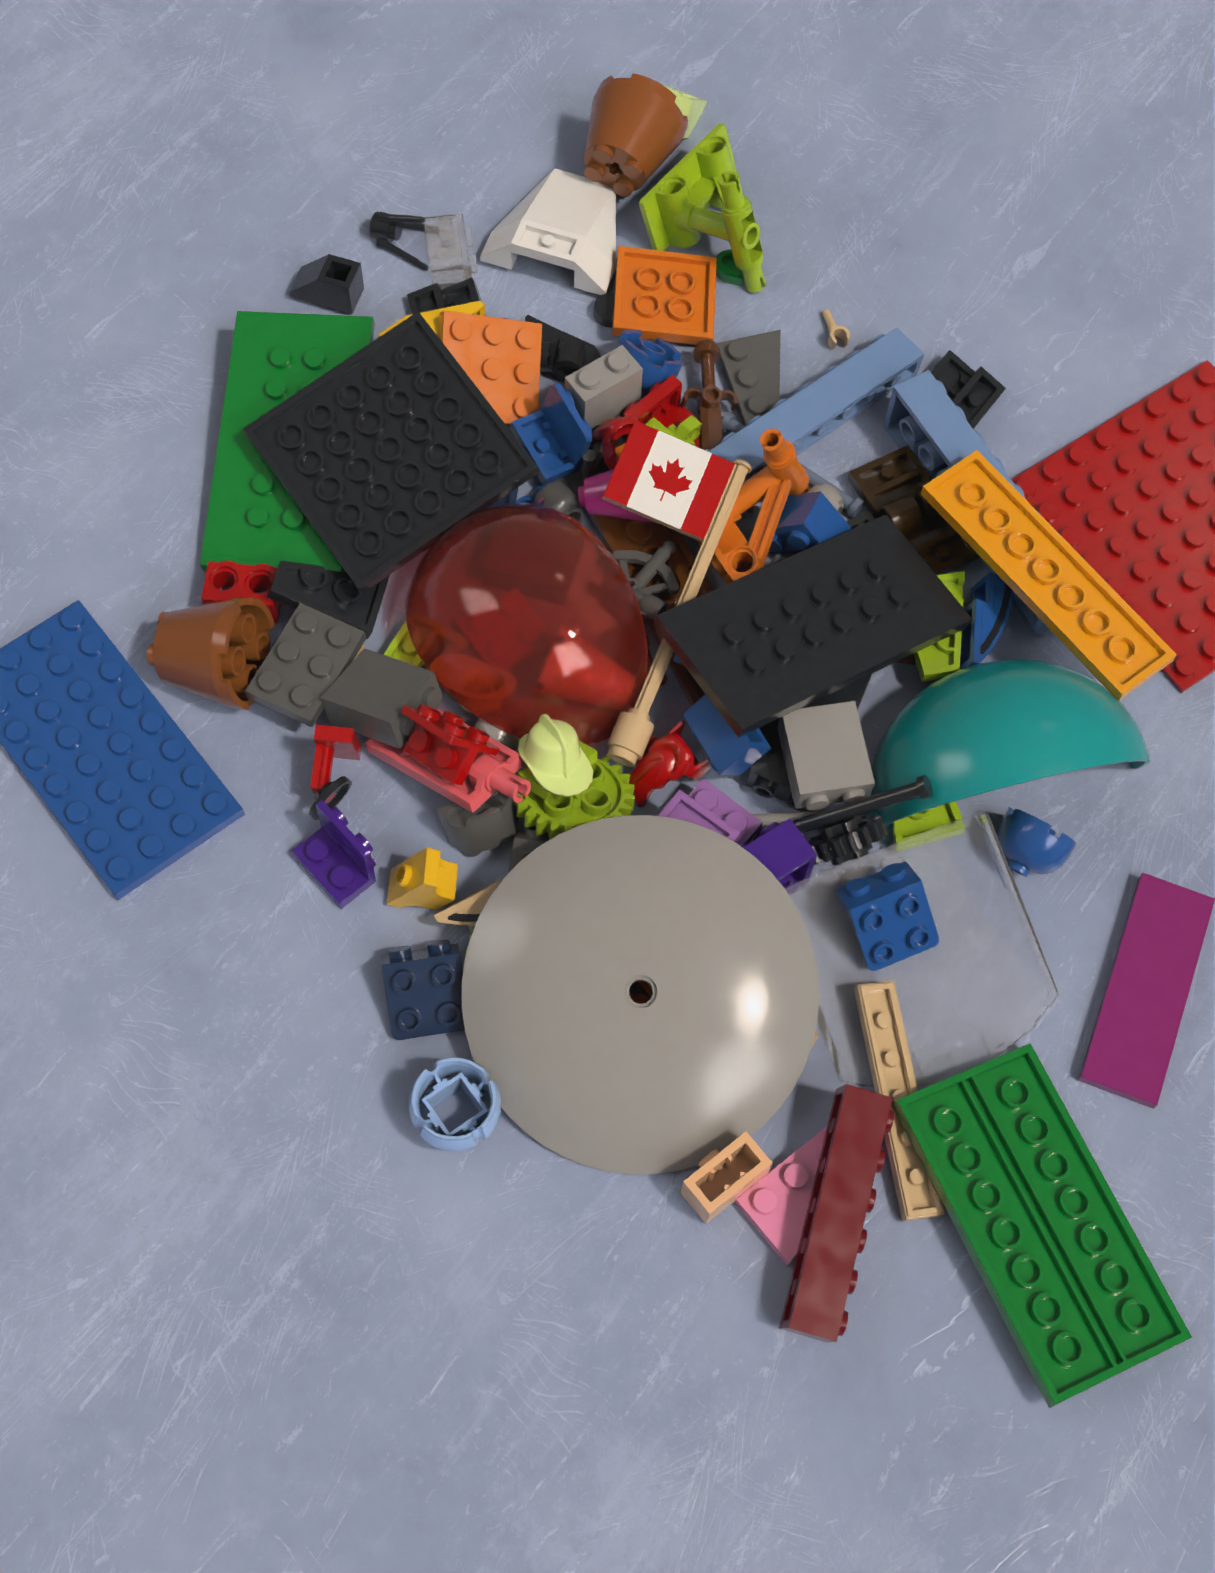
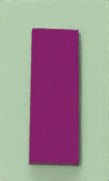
M1143 872L1141 873L1137 881L1078 1081L1153 1109L1158 1105L1215 898Z

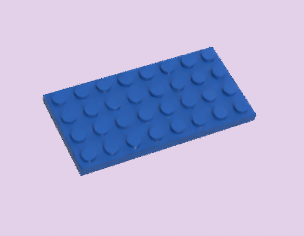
M79 600L0 648V743L117 901L245 815L240 804Z

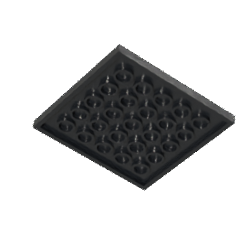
M419 311L243 428L247 437L361 594L540 473L536 463Z

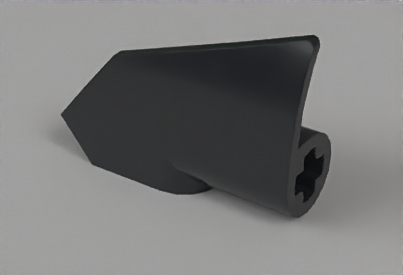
M530 315L525 317V322L542 324L540 372L553 373L557 379L565 382L566 376L602 357L594 345L552 327Z

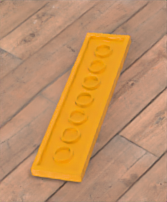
M978 450L923 486L921 495L1118 701L1173 662L1177 654Z

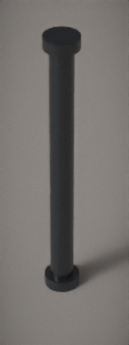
M922 775L916 778V782L792 821L801 833H805L917 797H922L923 799L931 798L933 790L929 778L926 775ZM767 825L762 826L761 830L757 833V838H759V836H758L759 833H760L765 827H767Z

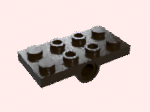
M909 445L849 472L847 480L858 496L865 501L864 504L873 517L876 519L887 515L936 575L947 574L980 558L974 549L921 495L923 486L933 479Z

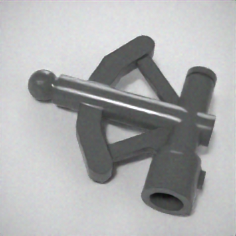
M665 541L654 555L639 550L614 551L612 554L613 561L620 564L623 582L611 575H607L603 580L602 587L617 595L618 601L623 606L629 607L630 604H633L639 608L642 616L655 621L656 615L667 611L668 603L652 594L667 590L672 595L679 593V584L674 573L665 564L670 558V554L675 552L676 546L674 542ZM627 563H637L643 565V568L634 578H630ZM656 573L665 582L645 587Z

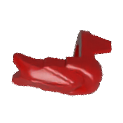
M618 416L608 419L592 432V441L602 438L603 457L605 464L609 468L615 469L619 459L615 451L616 441L622 435L630 434L635 420L640 422L637 417Z
M680 721L667 734L656 739L649 747V753L638 761L637 767L632 772L628 773L630 775L629 784L634 785L635 802L638 807H644L650 795L656 789H662L670 780L676 781L683 775L699 780L711 768L708 758L699 763L681 737L685 721Z

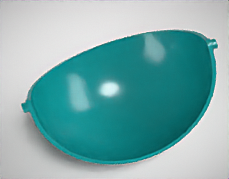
M1011 659L980 663L941 678L912 698L890 723L874 756L872 773L875 785L871 796L916 782V778L922 775H926L929 778L933 796L927 799L917 797L868 813V817L874 814L876 816L881 815L885 827L911 815L990 791L1046 777L1116 763L1129 762L1133 769H1139L1149 764L1150 758L1141 731L1126 707L1104 686L1076 670L1039 660Z

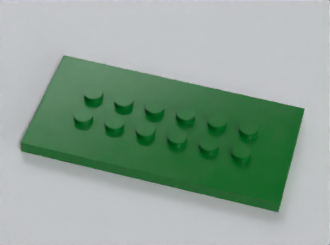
M237 311L200 566L203 571L207 570L208 562L228 560L243 565L269 564L273 567H277L280 561L318 565L323 566L326 570L344 572L338 561L247 437L243 428L373 342L375 328L373 317Z
M1031 1043L902 1097L892 1104L1049 1408L1192 1338Z

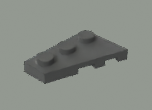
M781 329L717 343L721 355L719 362L730 391L734 392L738 398L736 409L744 426L755 416L760 415L762 417L771 411L772 407L780 400Z

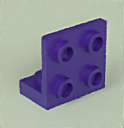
M321 800L316 804L321 828L294 848L292 854L334 903L342 909L376 882L374 872L376 863L371 856L373 848L368 840L361 833L354 835L347 827L349 823L344 814L336 806L330 809Z

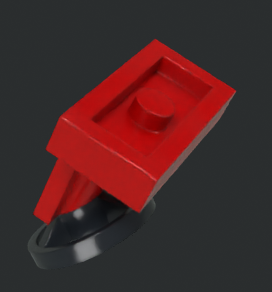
M315 725L314 741L316 748L310 789L315 795V802L309 810V815L314 820H319L316 804L319 801L323 800L331 809L341 802L352 785V782L346 776L331 782L334 758L360 760L362 745L354 728Z

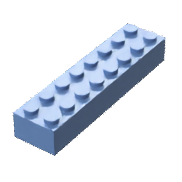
M929 370L893 387L883 427L899 449L909 445L932 479L978 450L1025 498L1021 487L1013 483L1005 472L1002 462L995 458L986 447L982 435L974 431L966 420L963 410L953 403L947 395L943 383L936 380ZM980 557V560L988 569V571L995 573V571ZM1014 592L1012 604L1034 634L1038 636L1050 630Z

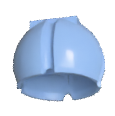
M448 1058L437 1061L432 1072L425 1069L419 1075L412 1086L408 1108L414 1128L422 1129L420 1136L426 1143L440 1150L460 1152L476 1147L477 1139L482 1138L486 1140L492 1134L501 1115V1097L496 1082L488 1081L489 1072L485 1068L463 1058ZM463 1089L479 1113L449 1133L433 1108Z

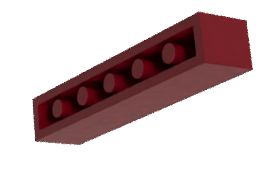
M845 1084L835 1091L779 1329L823 1342H837L838 1335L842 1336L846 1330L848 1311H845L844 1308L847 1295H851L854 1292L858 1278V1271L854 1269L857 1253H862L867 1239V1230L863 1229L866 1213L872 1211L876 1200V1189L872 1188L875 1173L881 1171L885 1161L886 1152L885 1149H881L884 1134L890 1132L894 1121L895 1113L894 1110L890 1109L892 1097L849 1084Z

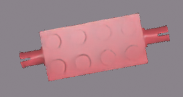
M436 708L441 713L440 715H443L444 712ZM372 738L365 742L370 754L471 813H474L496 791L511 798L516 803L523 801V798L517 795V793L525 798L530 793L531 783L515 775L524 766V761L520 754L492 738H489L488 741L499 748L497 755L478 752L462 786L452 784L403 751L406 743L399 749Z

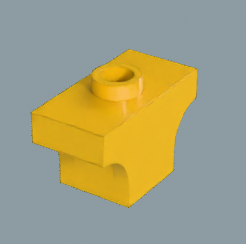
M426 847L390 869L387 905L397 908L419 906L438 910L453 902L456 893L458 864L441 859V851Z

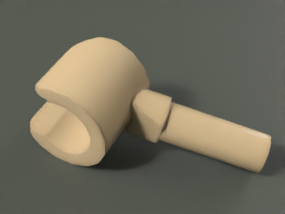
M824 310L822 315L830 333L827 346L830 349H835L837 344L836 337L842 339L843 345L847 346L850 338L849 330L844 326H837L830 310Z

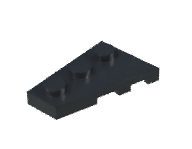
M280 561L276 567L266 597L294 609H297L298 605L302 603L364 631L366 639H368L372 634L390 575L361 594L345 572L326 570L323 566Z

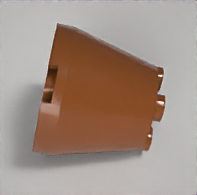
M633 73L631 78L615 79L611 75L604 79L599 85L592 102L584 153L585 176L591 181L612 187L615 193L622 197H628L632 191L641 188L680 145L686 133L688 118L683 116L681 110L676 105V96L659 82Z
M237 597L171 612H161L158 616V627L155 632L154 642L147 649V661L149 665L155 666L159 678L168 685L229 708L249 710V706L255 701L246 697L245 690L270 652L269 630H272L275 626L267 606L256 598Z

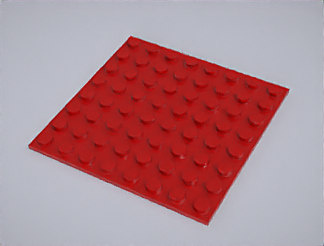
M1207 360L1011 479L1014 484L1021 487L1025 499L1042 515L1177 654L1173 662L1161 671L1180 693H1183L1215 672V367Z

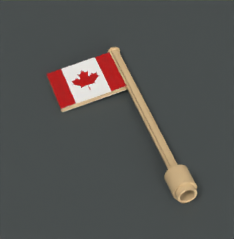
M635 420L602 499L702 542L676 606H679L696 598L746 474L751 473L752 469L750 464L744 460L737 459L730 462ZM664 638L658 648L635 707L630 708L629 712H620L607 743L609 748L607 757L624 766L634 767L636 761L642 759L654 729L653 723L649 721L650 716L648 713L674 652Z

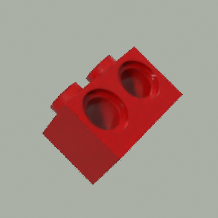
M228 560L208 562L201 597L202 604L237 597L256 598L267 606L274 623H278L281 603L266 597L276 567L269 564L243 565ZM224 586H232L227 590H220ZM259 589H268L263 593H255Z

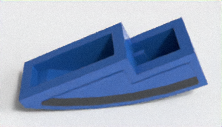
M989 572L971 588V603L964 609L971 616L972 621L968 628L961 630L960 670L981 663L996 644L1007 622L1014 591L995 573Z

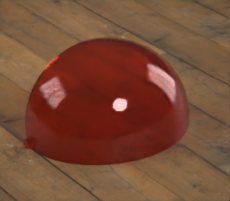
M519 503L488 508L461 520L443 533L427 550L414 571L405 598V618L412 643L426 668L435 673L438 683L455 700L477 717L506 733L521 738L528 734L531 728L538 723L542 714H548L551 719L561 720L570 724L575 729L579 741L586 745H593L610 738L620 712H629L630 708L635 707L646 680L648 656L646 632L640 607L625 573L614 556L591 531L578 521L555 509L537 504Z

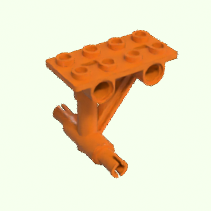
M768 429L761 435L760 444L764 449L763 458L767 466L743 482L711 559L712 564L726 584L765 568L764 563L788 495L805 494L810 490L808 487V473L799 463L793 444L785 440L777 429ZM764 499L748 542L735 523L742 518V513Z

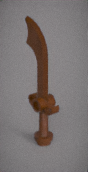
M712 340L698 342L693 350L694 360L701 364L702 392L697 388H689L685 391L681 401L683 408L686 407L688 398H693L698 402L697 411L700 414V422L702 423L701 441L703 450H711L722 441L721 400L728 401L731 404L732 411H734L738 402L734 392L730 390L721 391L715 386L714 363L720 359L721 355L720 348ZM752 506L745 512L753 513L755 507Z

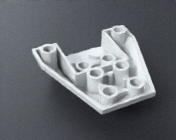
M554 168L491 232L481 253L480 261L512 269L519 254L574 270V288L598 295L606 294L616 272L615 191L612 187L591 181L587 177Z

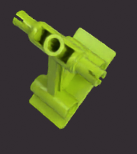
M719 123L639 201V206L653 250L665 251L670 245L677 248L691 247L700 240V232L729 241L735 265L742 270L746 290L756 293L762 291L763 287H766V280L761 266L764 260V253L760 241V227L755 221L751 201L743 194L740 175L736 169L726 126ZM710 205L717 208H721V213L709 210L707 208Z

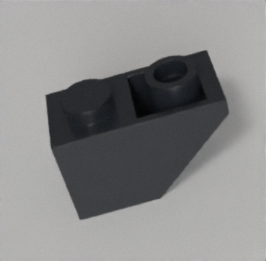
M331 254L321 257L300 268L289 291V295L293 298L353 314L364 290L361 263Z

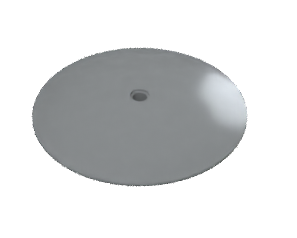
M624 815L579 825L555 836L523 858L503 878L478 917L469 941L461 985L462 1013L471 1055L475 1063L489 1072L488 1081L496 1082L501 1097V1108L525 1133L544 1147L564 1158L587 1167L632 1175L660 1174L697 1166L711 1151L717 1149L721 1152L746 1131L752 1136L762 1128L782 1106L804 1070L813 1045L819 1011V976L808 930L794 902L772 872L736 842L713 830L695 823L653 815ZM644 981L650 985L652 997L648 1002L639 1004L631 999L629 988L633 983Z

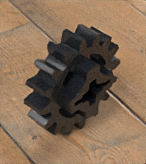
M874 814L869 817H861L860 815L824 826L819 829L820 835L811 837V840L808 842L817 853L815 864L822 861H831L832 865H840L843 862L859 859L869 854L868 850L873 848L871 843L881 841L882 837L888 834L881 815L876 816Z

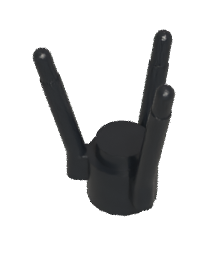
M377 211L371 218L369 234L371 238L377 239V247L387 249L412 265L427 271L429 269L428 265L391 242L399 240L403 228L453 235L455 230L453 228L423 224L425 218L422 216L388 214Z

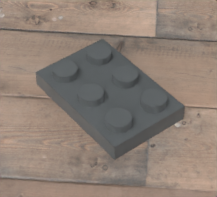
M300 603L246 688V697L307 726L313 727L324 709L320 697L352 663L366 640L365 632Z

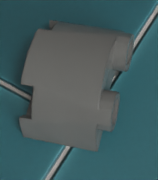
M498 791L487 799L474 813L454 802L436 809L447 839L455 848L460 849L468 857L477 856L483 851L496 848L503 842L511 841L518 833L516 807L513 805L511 798Z

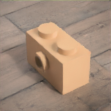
M746 1131L721 1152L715 1149L707 1154L698 1163L701 1168L683 1181L680 1193L704 1223L707 1224L767 1175L773 1163Z

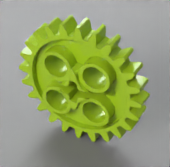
M606 756L601 760L598 759L597 762L591 765L593 769L592 783L582 793L573 796L554 794L547 800L531 791L526 798L517 793V795L523 798V801L520 803L513 801V805L517 807L516 816L525 817L524 826L526 828L536 825L535 835L540 836L548 832L550 833V840L579 825L605 818L631 815L635 796L633 795L634 785L629 784V774H621L622 765L615 764L610 766V758ZM519 769L517 771V776H519L518 773L521 772L523 769Z

